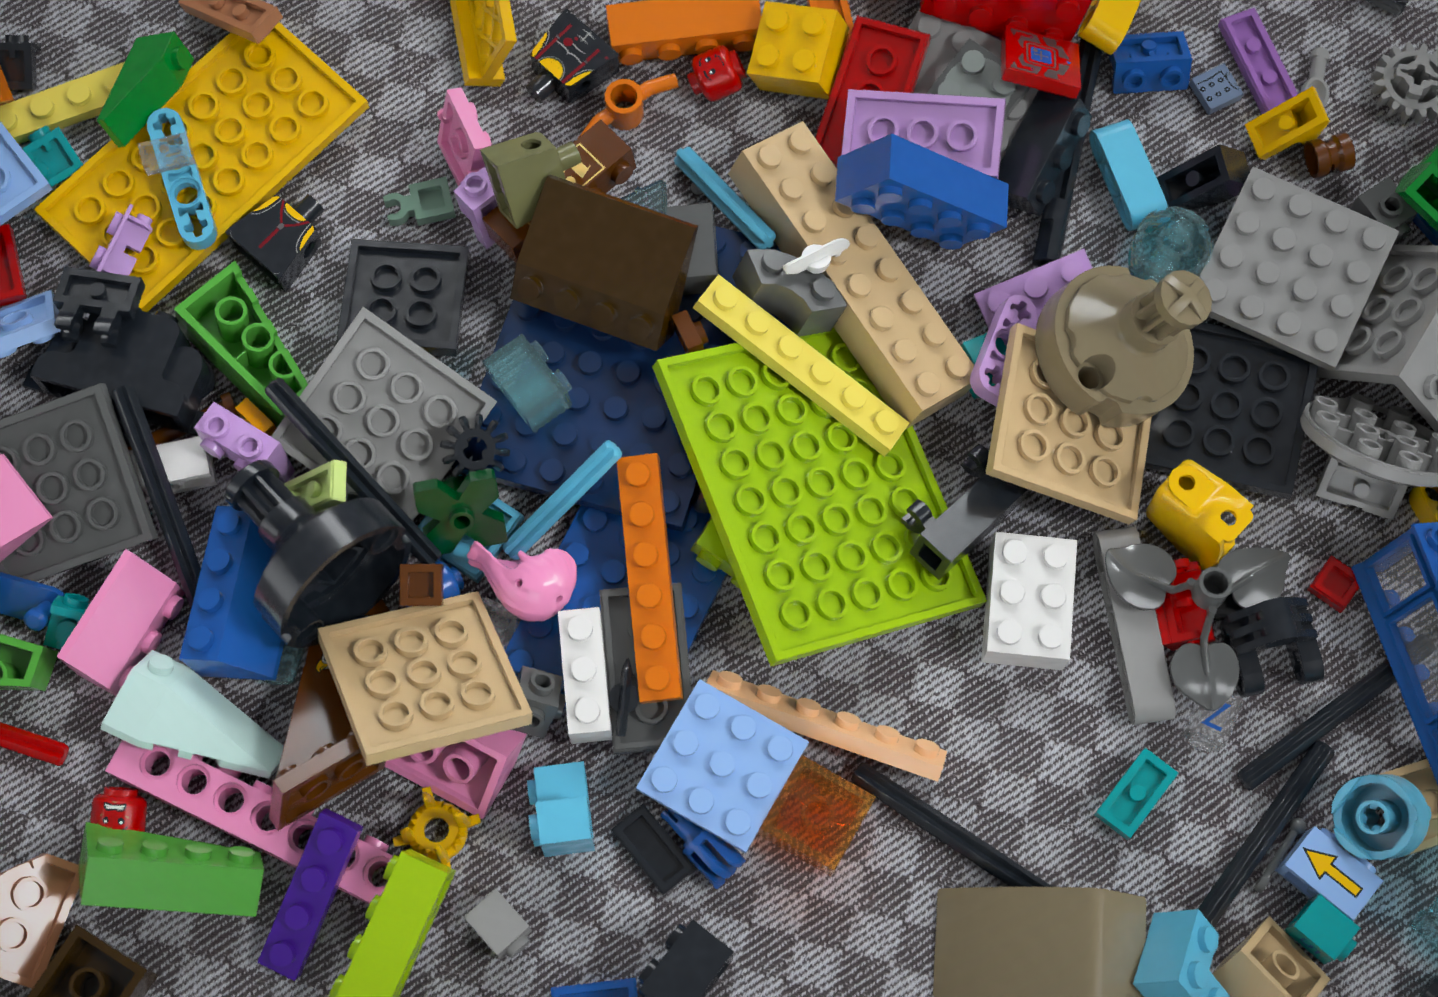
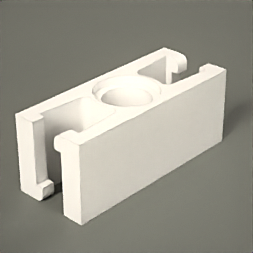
M200 436L156 445L174 494L217 485L213 457L200 446L202 442ZM131 450L129 453L145 500L150 499L134 453Z

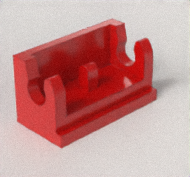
M1189 558L1174 560L1177 575L1171 585H1179L1186 582L1189 578L1197 580L1202 573L1200 563L1198 561L1189 562ZM1188 589L1176 594L1166 592L1162 606L1156 609L1162 645L1172 651L1178 650L1181 646L1188 643L1200 645V636L1207 613L1205 609L1198 607L1194 603L1191 590ZM1213 624L1209 633L1208 643L1216 641Z

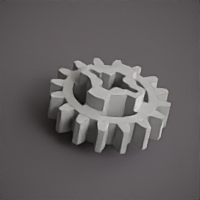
M1407 42L1402 51L1397 46H1393L1388 55H1382L1371 75V79L1375 81L1370 89L1371 93L1381 95L1376 102L1377 107L1387 105L1389 110L1386 116L1390 118L1395 113L1401 115L1400 120L1403 124L1406 123L1409 117H1414L1417 125H1421L1426 116L1431 121L1436 120L1438 117V50L1432 54L1427 53V44L1425 43L1421 45L1419 50H1414L1411 42Z

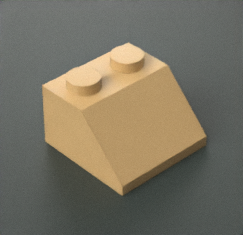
M1270 916L1249 934L1212 973L1230 997H1318L1330 980Z

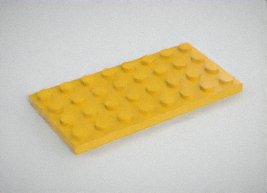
M280 22L259 44L230 32L190 68L182 87L162 107L175 110L185 125L217 227L216 240L210 247L203 250L191 249L182 239L147 130V124L125 147L118 148L111 139L34 210L47 225L89 264L99 245L107 248L113 235L106 231L116 211L124 214L128 206L132 204L134 206L130 215L137 217L140 213L151 218L153 221L150 226L153 230L141 253L138 254L128 248L124 250V253L137 259L129 276L142 278L145 289L138 307L142 311L148 312L228 238L226 231L232 225L272 198L369 108L368 101ZM163 123L162 131L167 142H175L171 134L170 123ZM180 153L174 154L167 160L166 165L169 169L178 170L186 164L187 157ZM191 187L184 188L178 193L177 201L182 204H189L197 198L198 191ZM197 214L190 215L195 237L203 235V227L197 218Z

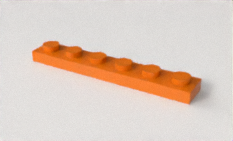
M657 453L621 457L617 461L639 702L647 704L683 699L660 458Z

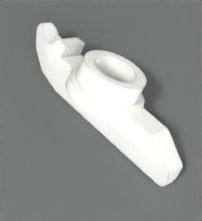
M839 238L823 246L810 245L803 250L801 257L786 263L782 268L787 274H798L804 270L814 274L822 273L830 265L831 257L840 256L845 249H848L850 243L847 239Z

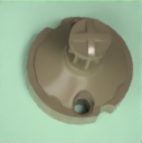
M1099 266L1084 271L1053 294L1039 315L1035 333V347L1044 378L1054 394L1067 408L1078 415L1086 411L1096 415L1102 426L1115 428L1129 427L1147 420L1175 402L1183 393L1190 380L1194 362V347L1190 329L1205 321L1211 312L1212 299L1209 289L1197 275L1185 270L1173 271L1159 280L1158 283L1152 279L1144 280L1132 276L1128 268L1121 266Z

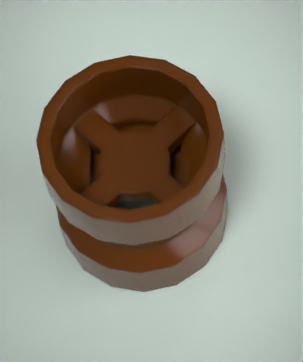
M1346 132L1332 135L1325 142L1318 138L1306 141L1304 144L1305 164L1313 178L1327 176L1330 170L1344 172L1353 170L1355 167V148L1352 139Z

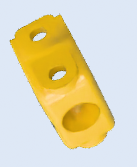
M1187 459L1176 467L1158 487L1146 508V515L1186 558H1189L1191 562L1198 561L1201 570H1205L1209 567H1215L1233 548L1235 539L1253 519L1251 509L1254 505L1231 485L1197 462ZM1223 512L1232 513L1236 519L1235 524L1230 526L1220 518Z

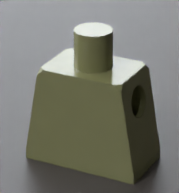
M540 132L527 134L480 150L499 210L516 229L532 220L547 176L551 174L566 180L564 171L582 162L580 153L572 141L556 148Z

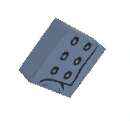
M1225 63L1192 78L1189 83L1208 115L1241 100L1244 94Z

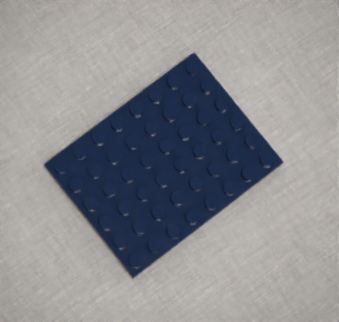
M716 226L718 272L720 276L736 287L732 275L746 251L757 248L742 232ZM773 241L774 245L770 249L777 250V244ZM703 293L682 296L679 312L687 310L692 322L698 320L701 322L709 341L703 345L704 350L737 343L693 309V306ZM512 300L480 387L482 391L498 401L483 421L481 428L486 430L489 423L495 419L498 421V426L491 435L495 437L504 432L508 435L507 440L496 443V448H507L510 450V455L506 457L494 456V459L504 465L503 471H497L490 464L487 466L488 469H494L497 483L550 497L603 443L610 440L621 449L622 457L651 453L659 455L666 528L683 532L699 484L652 368L658 359L685 354L675 331L674 335L657 351ZM472 437L469 441V446L464 449L467 457L470 458L472 454L474 455V460L483 458L482 450L487 448L484 440L481 439L477 442L478 437ZM458 460L452 465L453 469L460 464ZM617 462L575 504L622 516ZM464 467L462 473L468 475L470 469Z

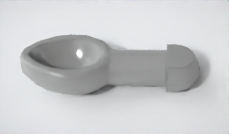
M1317 47L1310 54L1309 78L1302 85L1300 93L1312 86L1315 87L1323 107H1325L1329 99V88L1324 81L1330 55L1326 48Z

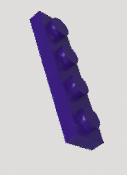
M327 808L320 812L257 963L293 981L301 976L364 826Z

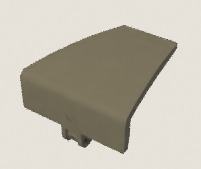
M1089 887L941 888L937 892L933 996L1143 997L1133 985L1146 942V898L1108 889Z

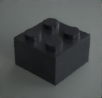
M692 919L687 927L680 923L665 942V949L668 952L662 960L658 962L653 958L638 977L640 980L639 984L642 985L639 988L640 996L706 997L733 961L734 951Z

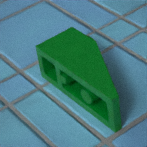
M174 31L136 38L102 108L97 122L118 148L125 147L147 124L149 116L154 111L161 109L182 87L194 58Z

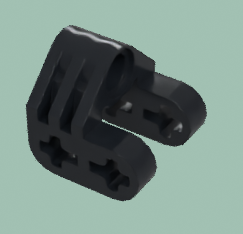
M1278 597L1228 614L1222 620L1220 627L1222 641L1233 649L1239 661L1240 670L1236 690L1241 698L1263 694L1265 691L1264 676L1257 651L1261 649L1286 645L1295 677L1300 685L1323 681L1324 665L1316 640L1318 634L1312 626V614L1308 613L1307 610L1309 606L1307 598Z

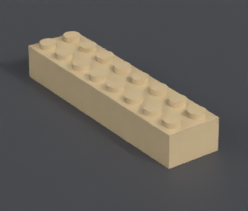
M804 121L742 150L728 175L752 210L775 232L776 238L774 242L781 252L801 257L803 250L810 245L823 246L839 238L849 241L850 246L848 249H845L838 257L832 256L830 265L822 272L828 279L834 282L847 304L834 328L886 404L909 422L907 428L963 397L971 389L970 376L974 364L871 217L867 214H857L850 207L835 202L837 169Z

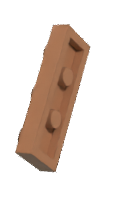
M262 0L178 1L185 13L256 44H259L268 36L283 18L276 6Z

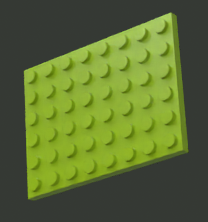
M834 327L828 332L800 336L806 343L886 404ZM738 343L658 359L652 366L771 667L979 608L987 602L968 555H965L948 573L938 580L909 553L920 535L908 530L900 521L908 513L906 511L907 508L919 499L929 507L936 519L948 509L913 425L904 430L893 448L884 457Z

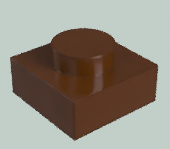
M687 310L672 315L675 333L685 354L704 350L703 345L709 341L699 320L692 322Z
M400 564V606L444 605L443 564Z

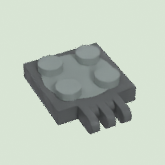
M969 38L926 94L1005 99V122L1014 108L1030 90V87L1002 80L1001 59Z

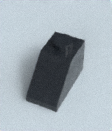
M1219 144L1156 178L1165 196L1168 213H1175L1221 204L1238 196L1250 170L1243 151Z

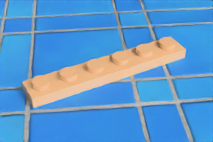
M713 670L706 682L790 731L916 775L939 781L947 751L940 749L936 743L930 740H914L902 736L896 729L890 726L879 725L876 727L862 722L859 717L852 713L844 711L836 713L822 708L814 700L808 698L796 699L784 695L774 686L766 684L758 686L746 682L741 676L730 671L717 672Z

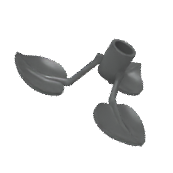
M1134 544L1122 548L1108 549L1105 554L1108 579L1116 594L1131 607L1140 610H1156L1162 606L1166 592L1176 594L1189 589L1191 590L1194 603L1206 610L1207 614L1200 636V645L1188 643L1181 646L1171 659L1170 674L1175 686L1187 698L1207 711H1216L1230 699L1237 686L1240 668L1237 656L1229 645L1225 643L1208 645V637L1217 608L1221 606L1226 597L1231 593L1234 602L1243 609L1269 599L1281 597L1290 554L1280 550L1260 547L1237 549L1226 554L1219 561L1217 567L1205 569L1197 580L1189 578L1186 582L1173 586L1171 584L1176 578L1177 568L1171 555L1164 549L1151 544Z

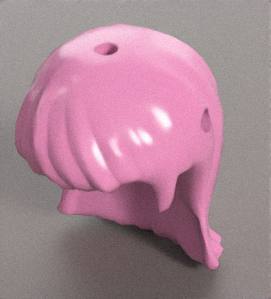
M474 541L467 554L468 564L484 572L501 604L511 614L525 621L543 622L558 614V611H561L569 602L577 581V565L573 557L566 551L551 548L546 549L540 555L530 556L520 550L517 554L520 560L509 561L497 559L481 543Z

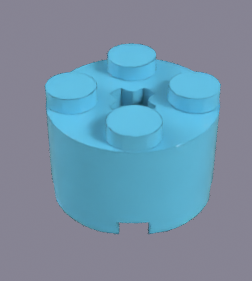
M1369 774L1351 779L1339 789L1333 799L1331 809L1335 827L1333 830L1339 843L1356 857L1369 860L1395 859L1413 852L1424 840L1431 819V809L1420 790L1405 778L1391 774ZM1377 809L1384 811L1382 816L1385 820L1384 824H1377L1380 818L1376 813Z

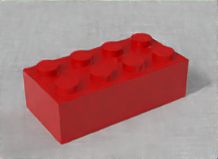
M920 0V12L962 26H970L1000 38L1005 25L1071 42L1093 0Z

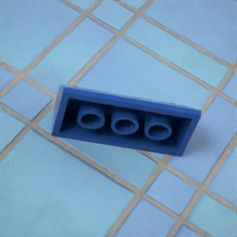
M216 506L179 659L201 677L276 681L284 641L265 622L262 614L254 606L256 588L273 551L260 538L257 525L244 511H237L232 506Z

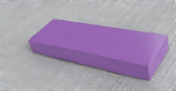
M1255 7L1220 19L1218 27L1261 114L1298 95Z

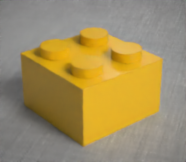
M765 1L747 74L757 87L763 91L829 99L842 60L849 27L838 10Z

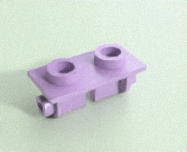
M132 204L128 206L124 214L116 211L106 231L113 236L107 248L99 245L89 267L95 269V271L129 276L137 259L124 253V250L128 248L138 254L141 253L153 230L150 226L153 220L140 213L137 217L130 215L134 206Z

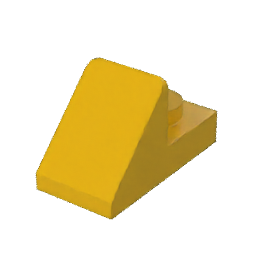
M1312 86L1244 125L1258 157L1266 160L1297 142L1305 144L1306 141L1317 139L1330 120L1315 87Z

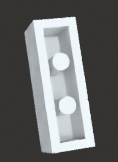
M600 607L558 611L568 735L571 744L612 740Z

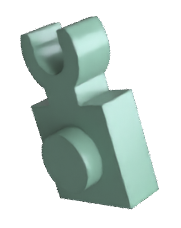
M447 177L410 184L408 186L411 195L408 196L390 193L383 197L386 208L392 206H399L401 208L399 212L387 215L390 226L403 225L409 217L416 216L418 226L456 218Z

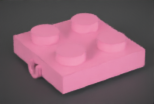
M462 87L447 90L444 108L437 112V117L441 120L437 142L458 187L466 175L471 172H478L485 166L480 150L492 145L489 134L486 131H482L478 123L475 105L473 102H468Z

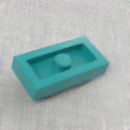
M1144 748L1095 812L1094 816L1128 841L1176 778L1178 772L1147 748Z

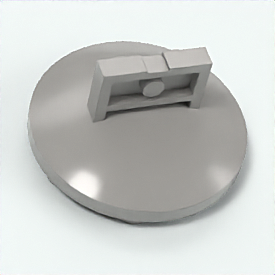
M1352 394L1350 399L1316 396L1313 401L1305 406L1300 418L1301 427L1306 435L1329 454L1315 488L1316 496L1343 505L1350 504L1362 508V511L1393 520L1408 486L1438 487V433L1413 420L1412 412L1399 406H1391L1390 409L1374 405L1375 402L1371 398L1361 394ZM1371 411L1384 413L1387 417L1385 420L1379 419Z

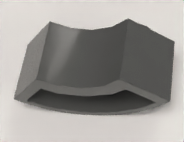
M752 249L746 251L732 275L738 290L768 313L776 315L799 337L832 330L847 307L844 298L832 280L828 279L823 273L814 274L807 270L798 274H787L782 266L798 258L775 249Z

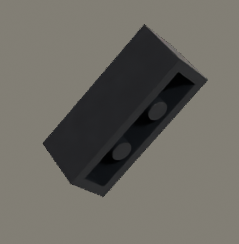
M1038 90L1000 162L998 180L1009 184L1008 207L1040 216L1046 204L1052 200L1055 194V187L1062 173L1070 166L1073 152L1081 137L1085 136L1090 127L1092 116L1080 97L1072 99Z

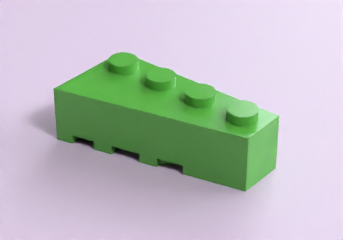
M234 261L174 308L175 317L179 320L178 326L186 338L278 427L285 418V415L266 395L265 388L273 380L282 378L300 396L308 383L290 352L280 340L271 320L267 318L252 288L248 286L242 276V271L236 261Z

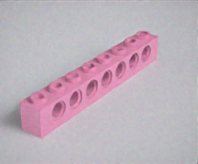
M124 740L121 741L105 770L111 776L297 868L304 849L299 848L298 840L304 831L314 828L317 818L312 816L315 810L279 831L276 828L271 831H264L261 823L263 817L270 812L271 786L255 780L253 786L239 780L241 772L219 767L218 764L216 768L202 762L204 756L193 754L192 759L189 760L177 757L179 750L154 744L153 749L148 750L136 747ZM168 757L170 759L169 769L160 776H153V764L159 758ZM198 775H205L207 784L204 790L198 794H190L188 790L190 781ZM235 793L243 794L244 802L242 807L236 812H226L225 802L227 798ZM366 835L364 841L358 839L354 849L356 853L355 860L346 868L338 889L367 904L371 903L376 894L381 896L385 886H374L372 876L376 869L387 866L393 855L386 852L389 845L370 835Z

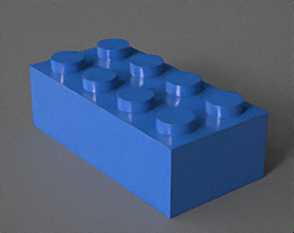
M891 133L838 157L835 202L850 207L857 214H867L880 219L884 225L900 227L909 231L914 237L927 238L939 243V246L944 249L954 250L961 248L965 243L976 239L988 238L990 234L1007 228L1009 184Z

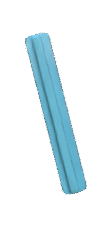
M691 147L677 150V156L674 159L675 165L757 249H770L774 245L775 232Z
M610 440L603 443L503 544L504 552L513 560L519 559L517 554L520 550L526 553L622 457L621 449Z

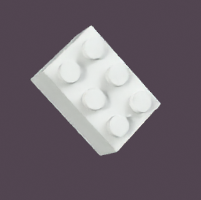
M995 532L989 548L987 602L985 603L981 662L1063 671L1070 660L1077 540Z

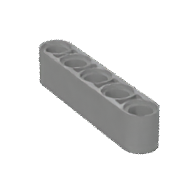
M1130 526L1094 532L1093 550L1128 717L1132 725L1175 719L1176 708L1156 611L1136 609L1125 603L1116 594L1107 576L1105 554L1108 549L1141 544L1137 528Z

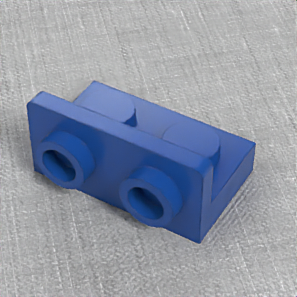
M1183 31L1126 34L1116 51L1109 55L1113 68L1112 90L1114 94L1185 90L1189 86L1192 56Z

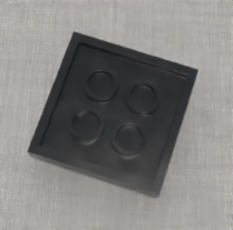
M351 239L336 343L341 339L360 310L365 307L431 355L457 357L470 258L469 246Z

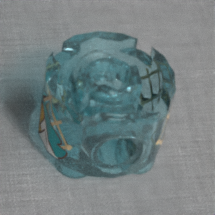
M1178 206L1167 207L1166 210L1158 212L1155 210L1149 213L1139 224L1127 254V268L1130 274L1144 280L1152 279L1157 283L1171 272L1177 270H1185L1199 277L1202 270L1210 262L1214 249L1213 238L1211 240L1208 233L1209 227L1205 220L1193 211Z

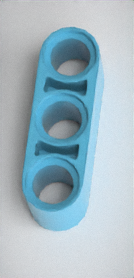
M1126 119L1090 131L1089 141L1091 150L1125 228L1128 231L1136 230L1147 221L1144 220L1146 218H1160L1155 220L1156 222L1154 223L1166 220L1168 218V206L1165 196L1131 121Z

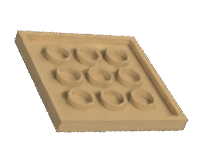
M1016 323L1009 331L986 474L1126 524L1133 523L1138 518L1152 417L1133 426L1115 428L1102 426L1098 417L1088 411L1081 415L1075 414L1059 400L1043 376L1036 354V329Z
M478 591L446 598L442 606H411L318 628L320 646L366 766L532 724L533 713Z

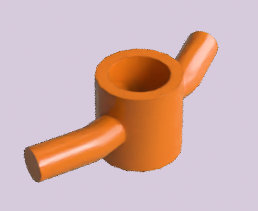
M675 73L647 80L641 85L629 79H618L612 82L605 92L606 108L590 120L579 137L599 120H602L607 126L611 124L619 130H631L637 127L644 117L643 101L654 94L678 88ZM622 101H628L633 103V105L628 108H619L616 106L617 103Z

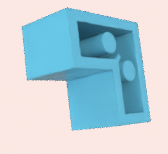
M584 761L534 767L535 779L527 780L530 805H536V814L529 815L530 834L534 847L541 846L545 857L595 851Z
M1199 909L1154 913L1133 985L1143 997H1230L1209 971L1214 952L1218 948L1219 934Z

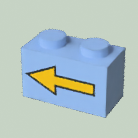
M1316 826L1301 836L1275 870L1309 899L1321 894L1352 921L1383 882L1382 879L1375 875L1376 869L1369 861L1356 856L1353 857L1341 847L1334 833L1325 828L1319 830Z

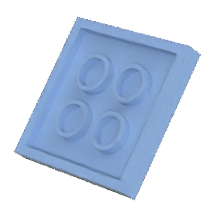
M699 679L636 786V790L742 852L747 853L808 746L809 741Z

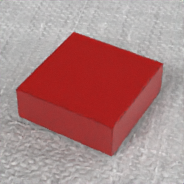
M1331 555L1309 585L1307 591L1339 613H1342L1358 591L1359 585L1353 570Z

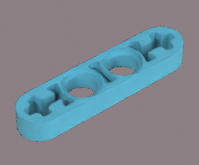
M169 108L158 109L149 116L147 130L178 231L188 247L195 250H203L215 242L217 227L189 137L180 115L175 110ZM163 123H170L171 134L175 142H167L162 131ZM180 153L187 157L186 164L178 170L169 169L166 165L167 160L174 154ZM191 187L198 191L197 198L189 204H182L177 201L178 193L184 188ZM197 214V218L203 227V235L195 237L190 215Z

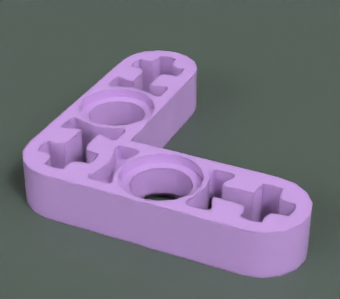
M1013 295L997 308L970 376V384L974 393L996 407L1005 355H1002L996 348V339L1002 338L1008 342L1010 331L1008 326L1012 324L1015 317L1013 308L1018 311L1017 317L1020 321L1017 323L1033 328L1036 321V308L1032 301L1023 295ZM987 373L993 375L992 382L995 384L994 386L988 384L989 377L986 375Z

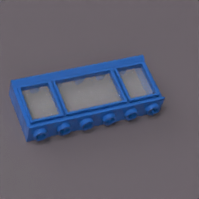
M1438 522L1412 524L1411 529L1365 561L1351 568L1438 785Z

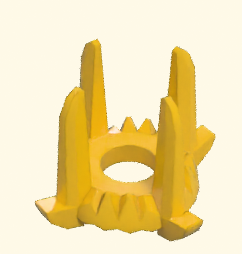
M431 787L422 788L424 804L413 813L408 826L400 830L401 835L392 838L394 847L410 845L414 851L451 868L450 859L457 855L464 847L468 836V828L481 823L479 814L467 816L453 804L435 801ZM433 819H442L449 826L447 837L440 842H432L425 836V827Z

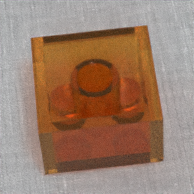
M802 755L760 827L759 836L832 877L876 797Z

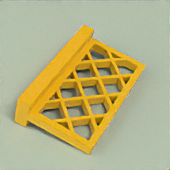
M450 0L464 85L501 87L505 81L503 62L517 41L510 1Z

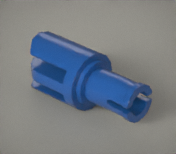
M670 809L668 811L664 810L661 813L660 817L685 842L683 854L715 889H719L725 883V879L730 878L736 872V868L741 867L746 862V859L734 846Z

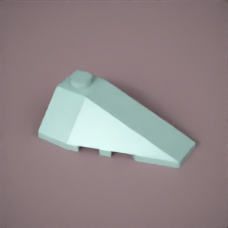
M151 650L131 669L101 725V730L136 747L152 750L154 744L179 750L177 757L189 760L192 759L193 754L216 759L219 767L270 779L278 770L284 748L280 742L191 668L154 650Z

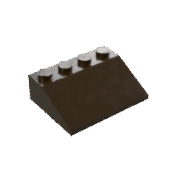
M550 174L546 178L516 263L510 299L657 351L674 335L675 329L672 315L679 313L698 226Z

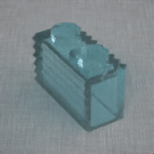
M520 334L482 362L489 377L532 432H537L539 428L544 427L546 423L551 422L553 418H557L559 414L564 413L566 409L572 406L568 393L572 386L559 369L555 372L549 369L545 363L549 360V357L536 340L529 343L524 335Z

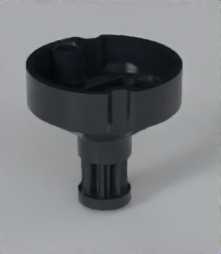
M266 459L248 464L232 478L226 487V501L233 509L245 512L259 528L260 538L273 551L256 588L254 606L262 614L265 622L289 647L306 648L320 644L318 628L362 618L384 597L400 576V564H406L408 561L412 541L405 535L406 529L376 499L359 498L316 511L303 497L292 494L279 480L278 470Z

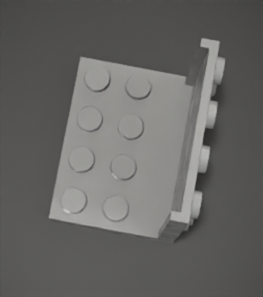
M1393 244L1336 368L1331 372L1318 366L1316 377L1394 384L1437 433L1438 246Z

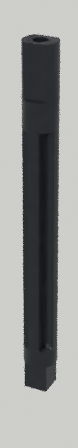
M1079 37L1081 89L1077 97H1080L1090 112L1102 50ZM1085 136L1081 137L1073 152L1070 166L1062 173L1055 187V194L1052 200L1046 204L1042 212L1032 259L1036 266L1040 267L1061 258Z

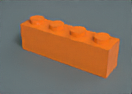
M645 0L606 5L610 47L618 53L619 63L624 65H635L642 62V60L650 59L675 60L684 55L701 54L719 45H723L729 50L735 49L739 52L750 51L754 47L762 16L759 0Z

